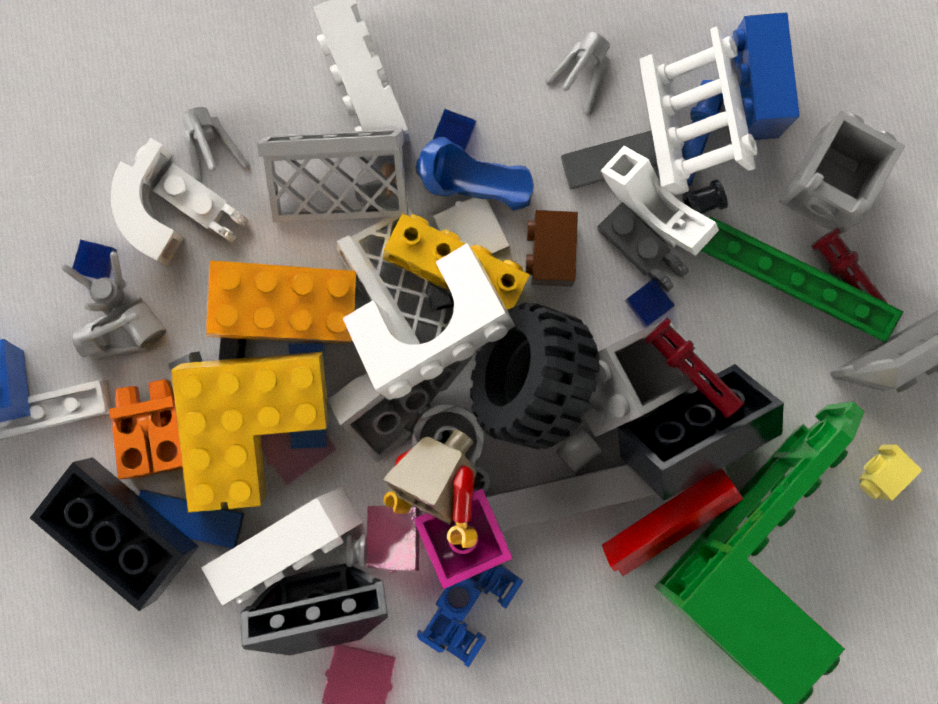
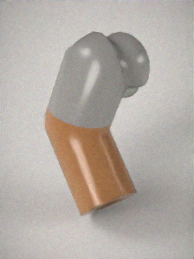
M384 163L381 173L389 178L395 171V165ZM396 176L391 180L394 184L396 183ZM378 179L361 184V186L374 196L384 183ZM386 186L376 199L379 202L389 199L393 191ZM357 191L355 192L356 199L360 203H368Z

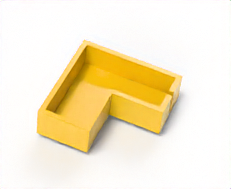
M323 351L181 363L171 369L188 513L221 510L225 502L228 503V509L261 506L267 495L261 435L327 428L330 419Z

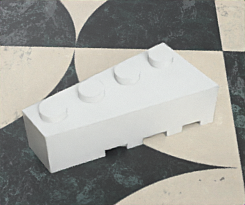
M328 0L313 6L323 33L317 36L325 56L332 55L335 64L329 67L337 86L342 84L345 86L348 95L343 96L342 99L349 116L356 114L360 126L355 127V130L403 129L404 142L409 141L408 128L391 86H388L386 82L387 78L378 55L374 53L370 34L364 20L361 21L356 0Z
M341 486L312 500L201 567L221 605L228 603L234 598L237 604H240L257 594L254 588L256 585L263 582L267 588L286 577L282 571L283 569L292 565L296 571L315 560L311 553L317 549L322 548L324 554L344 543L340 537L341 535L363 522L344 488Z

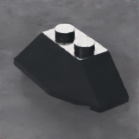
M346 563L284 577L269 586L251 606H247L240 612L242 647L245 650L290 656L361 640L388 618L384 583L382 580L376 577L373 578L354 566L347 567Z

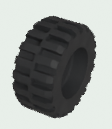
M525 302L507 309L515 327L508 330L507 334L500 340L488 342L481 347L480 351H477L475 370H472L471 374L473 386L470 388V398L474 402L471 407L473 414L477 418L476 421L490 437L539 450L541 448L553 447L571 436L570 431L577 429L582 423L581 417L583 413L588 412L592 404L589 402L592 392L595 393L598 383L595 381V375L599 372V361L595 357L598 349L587 325H584L579 318L534 302Z

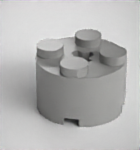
M450 404L438 405L426 411L418 420L413 431L412 448L424 437H430L439 442L444 438L443 432L448 431L452 435L455 430H460L473 441L464 455L471 465L474 466L483 451L484 433L476 421L477 418L467 409Z

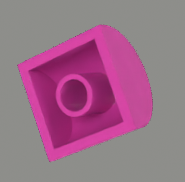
M483 488L473 492L471 521L467 522V526L475 529L477 542L471 548H463L462 544L452 545L447 540L448 530L456 526V522L453 520L449 525L428 513L413 519L443 589L513 559Z

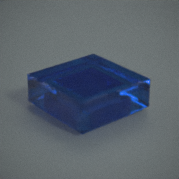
M444 109L433 139L445 137L461 146L466 152L476 127V120Z
M80 239L72 269L85 277L93 279L109 278L112 270L110 253H117V249Z
M654 278L625 300L645 327L675 306Z

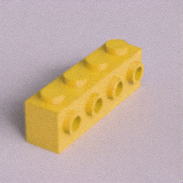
M402 213L384 248L382 259L450 291L436 262L466 243L461 242L460 237L449 230L443 229L439 231L430 227L429 222L418 215L411 214L408 216ZM480 245L470 246L479 258L506 309L513 308L530 274L524 272L522 266L513 261L504 260L503 262L491 256L492 253Z

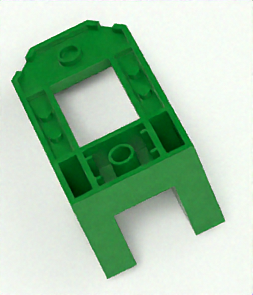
M853 401L829 404L816 414L815 417L819 421L809 429L802 424L793 431L739 491L743 499L719 514L654 586L756 682H760L783 704H804L812 695L813 685L820 677L830 674L840 662L839 656L845 649L747 558L750 555H758L769 543L770 539L767 536L777 525L782 527L794 516L796 510L793 507L803 496L805 498L809 497L820 487L822 483L821 475L829 467L831 469L835 468L846 458L848 454L846 448L854 440L865 413ZM791 467H793V469L788 473V475L785 476V473H786ZM771 491V494L763 502H761V500L767 495V493ZM747 517L748 519H747V520L745 521V523L738 529L737 527H738V526L741 524V522Z

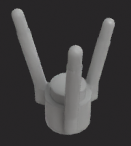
M588 32L583 41L575 44L570 54L546 79V84L551 85L576 58L578 63L563 85V90L568 91L583 68L593 69L596 66L597 68L584 109L585 115L591 113L604 68L609 62V59L605 56L610 48L609 42L600 34Z
M196 107L183 114L182 120L186 127L183 133L188 142L194 177L197 181H200L202 176L196 143L200 144L209 170H216L207 143L214 138L215 131L245 169L249 168V163L222 128L218 117H211L208 109L205 107Z
M116 252L110 253L114 280L100 278L93 282L68 265L62 266V270L90 290V296L96 303L85 304L84 308L86 310L102 311L109 315L112 309L117 308L124 299L122 289L126 287L127 283L122 278L120 262Z
M137 296L112 310L111 314H105L99 319L85 324V328L74 331L72 333V340L80 356L86 357L93 354L95 359L98 360L107 356L148 351L149 347L140 349L138 346L106 348L110 344L108 332L139 319L140 315L135 312L107 325L104 324L140 303L142 297Z

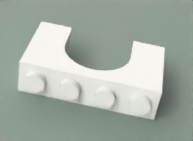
M467 243L436 262L452 293L454 310L448 326L435 339L420 345L402 343L388 313L374 300L343 318L375 390L388 400L405 396L411 391L413 386L423 380L437 377L443 372L445 367L456 361H462L471 357L476 349L488 342L500 340L507 334L508 330L515 327L483 265Z

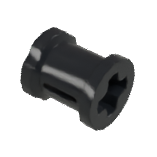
M717 179L711 181L707 187L694 192L689 190L683 194L684 204L700 214L716 208L723 210L728 207L725 190Z

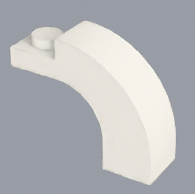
M150 138L147 144L138 150L133 167L120 161L112 181L111 206L118 228L129 243L137 250L167 267L184 237L160 223L153 214L151 192L172 153L161 143Z
M623 146L601 170L607 184L621 203L623 202L661 240L673 248L678 245L696 256L719 231L716 222L688 207L668 190L661 187V182L655 174L649 159L626 146Z

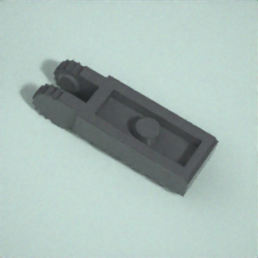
M623 202L598 225L597 229L644 276L648 275L664 291L669 292L674 285L668 276L655 267L661 260L681 277H684L689 272L687 266L675 254L670 252L671 249Z

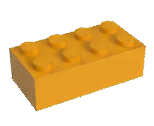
M210 260L205 337L347 345L353 342L343 318L355 311L356 271Z

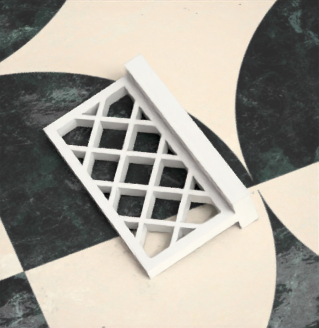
M408 207V211H409V215H408V216H410V215L412 214V212H411V210H410L409 207ZM400 217L385 218L352 237L348 235L338 240L336 251L347 270L356 271V285L367 303L374 300L388 313L402 343L420 345L415 336L417 323L436 327L435 338L440 335L441 329H446L448 324L443 323L446 309L441 311L439 322L419 317L423 300L429 301L428 295L425 294L428 281L424 279L421 292L402 288L406 270L382 259L384 248L390 238L392 225L397 223ZM388 228L386 234L379 233L382 230ZM370 237L383 240L384 244L380 257L365 253L360 242ZM371 261L378 263L377 270H375ZM382 264L402 270L398 286L383 283L379 276ZM447 290L446 295L450 296L451 292ZM389 291L396 292L394 299L392 298ZM399 294L419 298L416 315L400 311L397 306ZM406 320L414 321L412 329Z

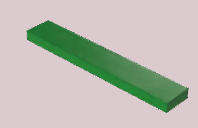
M710 216L709 219L716 222L719 231L700 250L701 252L887 343L904 311Z

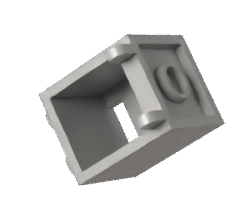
M840 111L817 133L779 202L829 230L838 227L841 231L840 234L865 220L905 145L897 142L896 138L889 132L877 131L866 125L864 120L858 115ZM830 147L858 162L859 165L855 172L826 157Z
M662 321L604 348L595 355L599 361V372L595 375V381L598 383L595 393L592 392L589 401L592 404L588 412L583 413L595 437L648 413L695 386L677 367L674 369L666 364L667 359L651 343L646 344L643 341ZM676 322L670 324L675 330L678 329ZM663 336V338L674 348V346Z

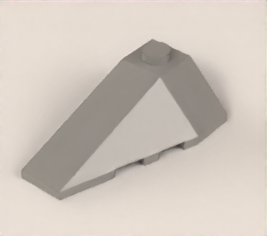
M472 357L452 363L445 367L440 375L433 379L423 380L413 386L408 394L400 398L388 400L375 390L368 373L351 381L330 397L327 402L339 424L376 462H379L406 441L412 433L409 428L420 415L422 416L431 409L430 402L439 391L448 389Z

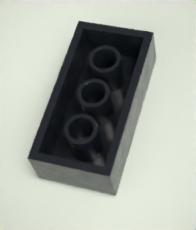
M734 364L717 373L718 377L735 395L744 401L743 405L734 414L725 418L723 413L694 386L648 413L617 427L620 457L665 501L782 435L784 403ZM705 380L720 395V393L707 380Z
M93 457L72 462L30 517L34 523L138 611L157 601L199 547Z

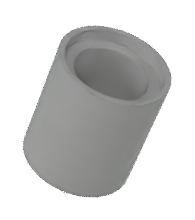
M145 302L132 306L120 316V318H123L135 312L139 313V319L123 327L140 349L151 346L166 333V329Z
M581 428L555 452L569 469L577 475L603 451L593 438Z

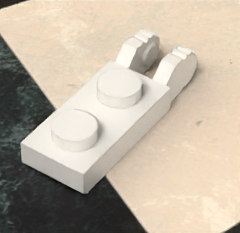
M175 164L170 166L153 189L157 195L210 232L212 230L230 243H233L236 236H234L232 231L218 224L224 213L229 215L239 225L245 226L249 219L232 208L228 201Z

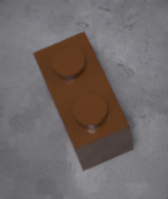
M536 210L534 220H528L527 241H533V255L526 254L525 272L532 275L531 285L572 287L575 283L578 212Z

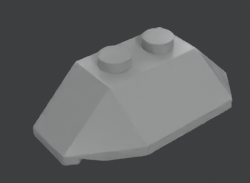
M938 310L888 339L887 343L881 342L830 373L835 379L880 391L896 389L897 392H902L917 383L915 377L924 372L930 375L938 371Z

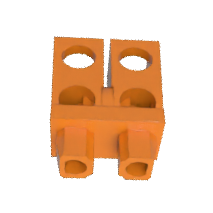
M162 379L148 383L151 400L141 402L139 388L136 386L116 389V407L110 408L109 413L110 419L113 420L112 431L118 479L132 480L183 469L174 391L171 381Z

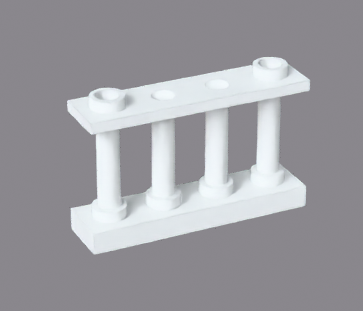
M717 26L710 29L713 47L670 65L662 63L653 54L639 59L661 187L674 195L689 191L687 179L690 177V174L734 158L736 162L748 171L756 169L753 156L757 155V147L753 136L748 132L734 57L738 56L737 46L732 36L727 37ZM712 62H717L719 79L677 96L671 94L670 83L673 82V78ZM723 94L726 111L682 128L677 126L675 115L678 114L679 109L715 95ZM729 125L732 144L685 161L681 146L684 145L685 141Z

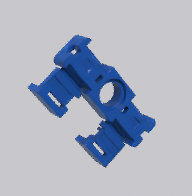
M500 565L499 568L495 566L445 588L435 604L439 607L424 632L418 630L417 638L439 653L445 650V646L442 645L443 643L447 646L446 650L462 660L464 665L469 668L486 641V636L480 632H477L476 635L466 629L468 624L463 622L482 592L478 586L484 589L483 593L486 595L490 591L498 596L497 602L506 609L522 585L523 579ZM511 582L514 583L503 599L502 595ZM461 587L468 592L469 600L464 606L456 607L450 603L448 595L453 588ZM478 638L469 654L466 653L474 639Z

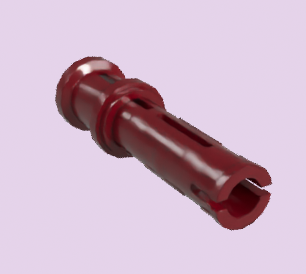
M838 227L811 245L813 250H819L830 265L828 270L831 274H839L845 283L863 291L857 284L860 281L870 295L887 303L877 287L857 263L859 260L858 253L856 251L851 252L839 236L841 231ZM830 244H832L834 248L837 250V252L840 254L839 257H837L833 250L829 247ZM848 268L854 273L853 276L848 272Z
M667 317L643 341L646 344L651 343L667 359L666 364L673 369L677 367L723 413L725 418L730 417L743 405L744 401L739 399L718 375L694 353V343L691 340L685 341L670 325L671 320ZM663 336L674 346V348L663 338ZM685 359H687L692 364V367L685 361ZM698 372L720 393V395L698 374Z

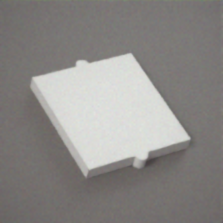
M473 197L464 202L457 201L454 207L433 216L440 231L443 229L449 230L457 234L461 242L467 243L472 247L473 245H480L488 249L492 255L509 247L487 199Z

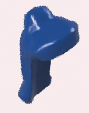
M445 137L431 140L421 151L415 166L416 174L422 179L425 188L434 195L451 196L457 193L479 199H495L503 202L512 211L523 209L530 205L534 183L530 170L526 166H507L477 161L469 156L461 146Z

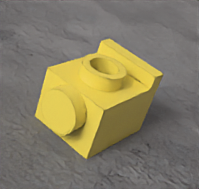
M882 444L878 450L883 455L878 454L865 464L864 469L866 472L859 478L861 481L859 486L868 496L875 500L878 498L893 501L916 478L922 469L897 444Z

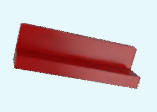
M723 469L714 472L603 543L601 546L613 571L618 570L622 576L627 575L741 501L743 497Z

